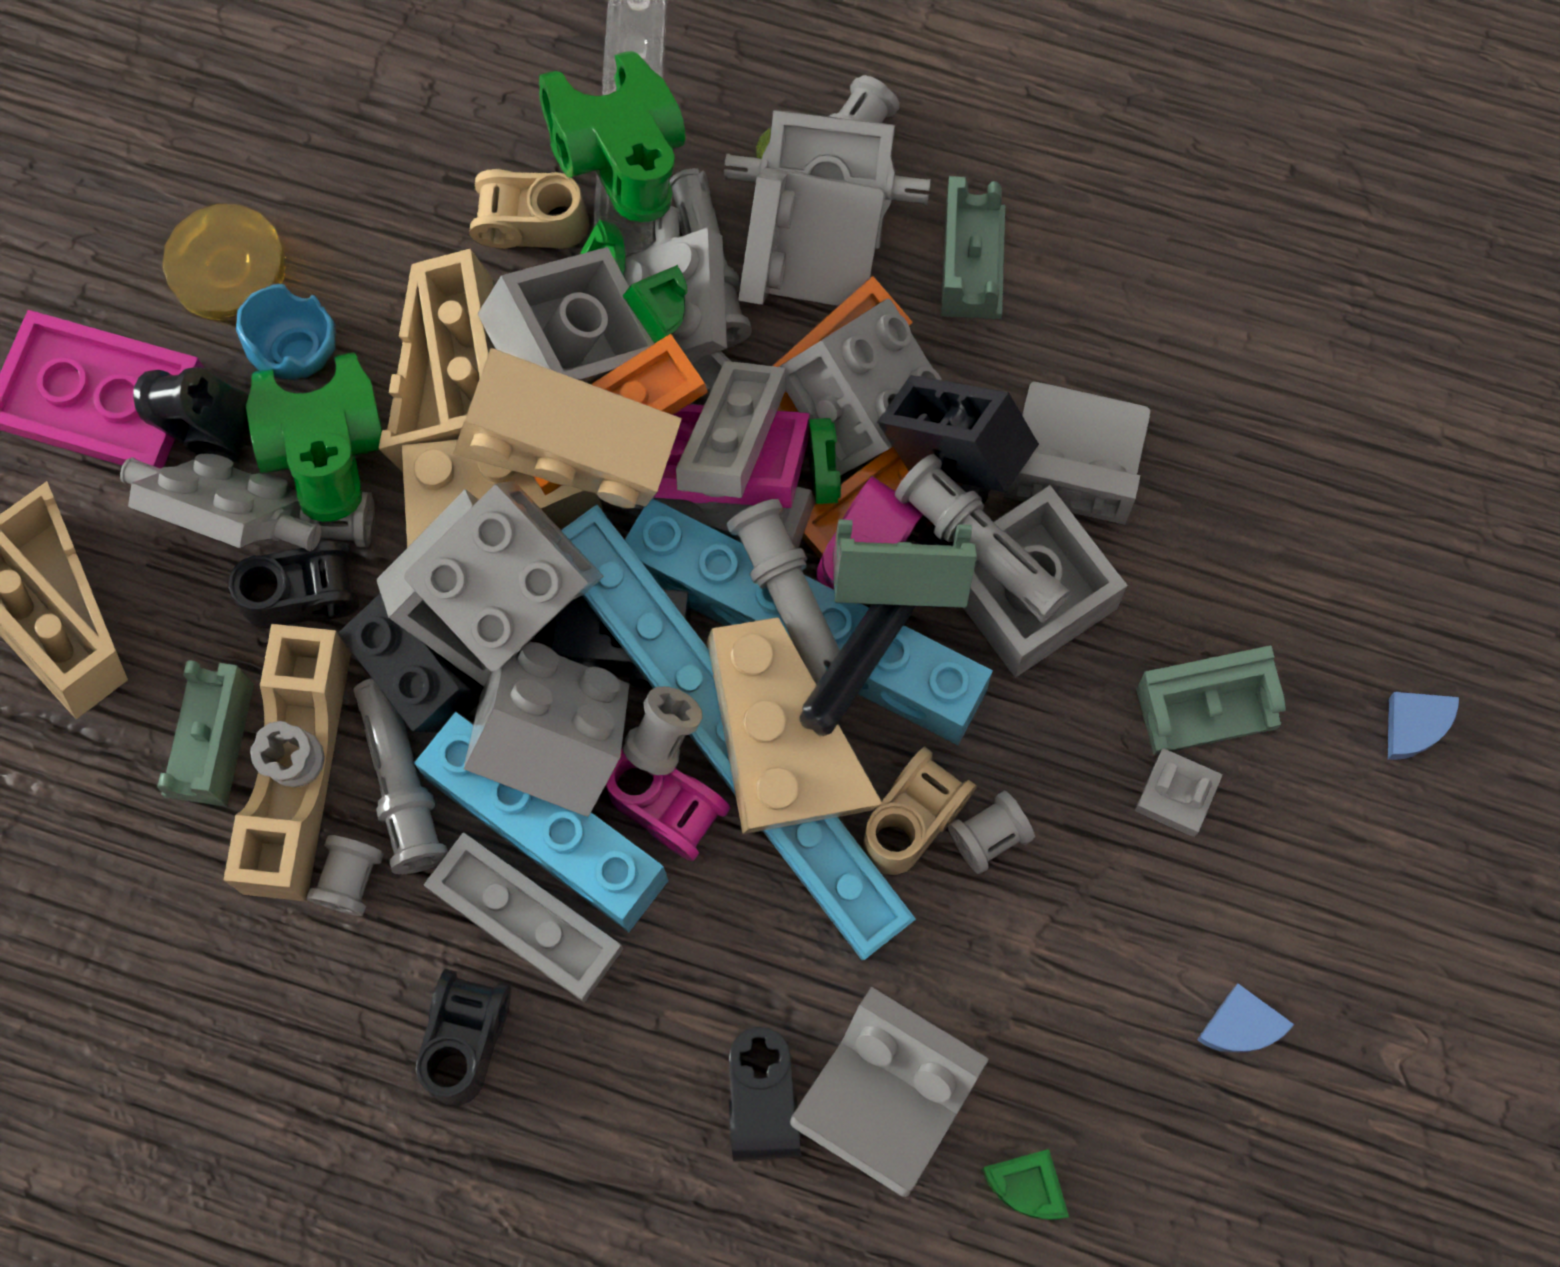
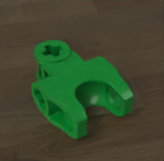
M631 50L615 54L617 69L614 81L616 91L609 95L592 96L583 94L571 86L562 72L556 70L540 74L539 99L550 135L551 150L568 178H573L595 171L610 197L613 207L621 216L631 221L649 222L663 217L670 209L673 192L669 183V178L673 173L675 156L672 149L682 147L685 143L683 117L664 79L655 73L638 53Z
M354 352L337 355L335 357L336 372L330 383L321 389L309 393L296 394L283 390L274 379L273 369L254 371L252 373L250 394L246 403L250 435L260 473L265 474L289 469L295 480L297 499L303 514L310 519L321 522L345 518L358 508L362 502V489L355 455L380 451L379 444L382 426L372 383L360 366Z

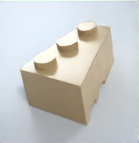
M471 249L411 264L399 338L403 343L397 374H392L389 394L393 397L390 417L387 430H382L379 450L402 472V445L458 440L490 348L495 349L478 316V312L494 288V283L490 274Z
M491 347L453 454L542 478L552 483L568 485L597 493L599 498L615 506L634 508L638 504L646 507L658 491L682 418Z
M458 440L402 445L407 548L465 489L477 499H480L495 484L515 481L559 529L568 526L596 504L602 510V499L597 496V493L562 485L545 496L531 475L454 455L453 452Z
M46 481L0 514V636L73 717L78 719L128 679L60 510Z
M779 617L712 628L707 644L742 833L748 834L868 812L883 805L838 724L833 732L826 736H818L812 729H806L801 725L799 716L803 711V704L816 687V684Z

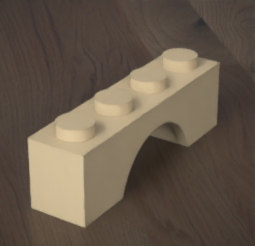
M271 624L260 682L264 705V726L277 721H284L289 725L298 726L318 739L323 746L325 759L323 769L317 778L308 785L297 788L283 786L271 777L263 776L258 772L248 803L235 816L224 874V881L243 895L308 901L306 897L311 884L351 656L350 650L335 630ZM287 741L283 744L285 755L276 761L290 768L293 765L291 754L300 748Z

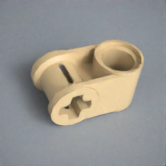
M501 169L486 170L476 176L475 190L480 195L477 218L470 223V236L479 244L501 249L516 246L565 249L577 245L587 235L590 226L589 217L580 188L573 178H568L565 174L558 172L521 173ZM556 207H570L561 215H548Z
M925 746L907 764L893 784L890 792L883 799V805L875 809L867 822L863 840V851L879 872L883 874L898 875L907 872L913 867L937 835L943 832L948 827V824L957 817L977 787L970 780L963 783L932 761L933 753ZM889 826L898 827L907 833L911 845L906 850L892 852L880 845L876 834L881 829Z

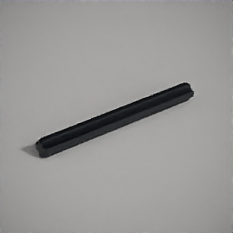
M956 482L966 493L975 491L981 497V502L984 505L988 499L990 489ZM931 521L927 523L914 544L953 546V542L942 541L934 534L936 526ZM871 605L803 704V711L799 716V720L804 728L812 729L818 736H826L833 732L916 606Z

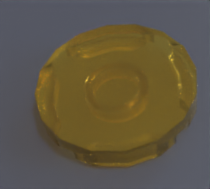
M215 204L190 214L176 225L167 240L162 263L168 286L174 296L188 311L208 320H224L222 316L231 317L237 315L238 309L251 293L274 284H282L286 265L284 263V249L276 229L261 213L240 204Z

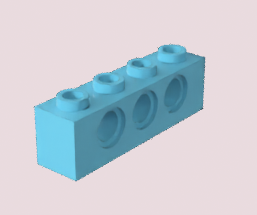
M455 712L414 762L424 778L629 933L667 884L668 878L664 866L593 813L586 817L463 769L473 724Z

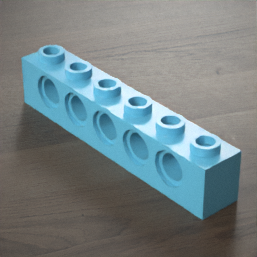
M654 498L651 499L646 507L644 506L625 541L663 590L687 591L692 609L725 626L779 617L788 633L768 588L761 589L758 584H754L750 576L754 567L742 543ZM805 576L830 631L841 650L869 607L860 603H835L833 589ZM903 625L858 694L959 745L987 692L993 670Z

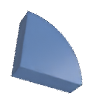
M1394 692L1389 697L1388 759L1410 758L1437 743L1454 722L1459 706V697Z
M1237 984L1214 1014L1197 1041L1221 1052H1251L1273 1044L1282 1038L1294 1024Z

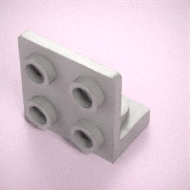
M765 167L756 179L738 301L763 305L767 296L774 294L839 306L871 276L885 194L884 190L875 186Z
M890 299L882 301L828 337L779 366L786 368V392L797 410L801 413H810V419L831 418L832 423L834 422L837 442H835L836 471H840V475L893 447L877 421L910 375L941 380V377L932 368L913 337L907 321L899 314Z
M1032 382L1029 385L1022 416L1039 445L1003 497L1025 502L1051 485L1071 513L1125 525L1136 499L1141 475H1137L1151 413L1150 409L1147 406L1045 383Z
M515 481L495 484L404 573V580L487 669L492 672L501 669L567 604L586 594L604 577Z
M871 987L860 1003L842 1042L794 1112L790 1124L799 1132L897 1194L907 1197L957 1116L989 1058Z

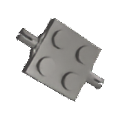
M781 110L773 111L770 143L762 159L727 153L725 159L726 166L747 168L748 171L731 168L724 169V180L730 179L756 183L757 176L766 167L882 188L885 194L875 248L880 247L884 215L892 200L928 205L929 193L907 191L906 188L929 191L931 179L895 176L892 150L896 125Z
M671 206L663 217L655 220L656 241L653 245L644 251L625 257L624 278L628 286L635 282L678 265L685 278L688 293L685 295L683 322L672 336L691 364H694L703 356L727 349L722 235L709 227L679 237L680 212L678 208Z
M200 454L189 462L175 467H162L161 469L131 457V459L128 458L121 468V481L125 484H131L128 507L224 543L241 548L257 540L271 539L278 541L281 539L311 551V549L314 550L320 541L321 527L317 524L314 525L300 520L301 508L296 490L287 487V481L281 477L271 474L247 473L234 468L233 462L230 459L214 454Z

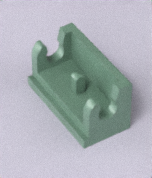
M949 176L945 205L941 316L1001 319L1005 237V205H1001L1002 187L999 183L991 181L988 185V193L973 195L968 193L969 185L966 177Z
M838 520L835 546L833 548L835 603L967 608L977 558L975 543H969L972 525L958 524L953 546L919 545L912 544L911 542H898L897 544L855 542L854 539H851L853 521Z
M1272 646L1145 671L1136 691L1153 755H1158L1162 748L1172 752L1278 729L1281 726L1278 712L1286 711L1274 663L1275 657Z
M189 660L186 662L183 674L187 679V685L166 773L160 774L157 788L162 791L161 795L164 798L227 807L254 684L237 665L219 663L218 672L201 668L199 663Z

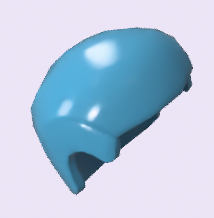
M274 284L251 293L238 309L236 331L248 360L258 370L273 369L274 377L288 380L307 378L322 369L335 350V323L314 295L307 299L293 295L285 285Z

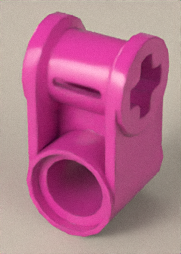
M871 476L842 520L853 521L851 539H854L855 542L897 544L898 542L907 541L923 514L910 502L902 504L894 496L895 491ZM836 533L827 544L816 570V581L833 590V548L835 546Z
M621 749L620 759L606 783L611 803L620 812L647 829L654 838L667 848L693 862L699 854L696 848L697 844L717 816L724 817L731 809L730 805L711 788L697 779L683 774L676 768L667 775H654L650 773L653 777V782L645 793L640 795L623 793L617 787L620 776L626 770L637 767L627 759L623 749ZM695 809V811L692 813V815H691L690 818L687 820V822L685 823V825L682 827V825L684 824V822L686 821V819L689 817V815L691 814V812Z

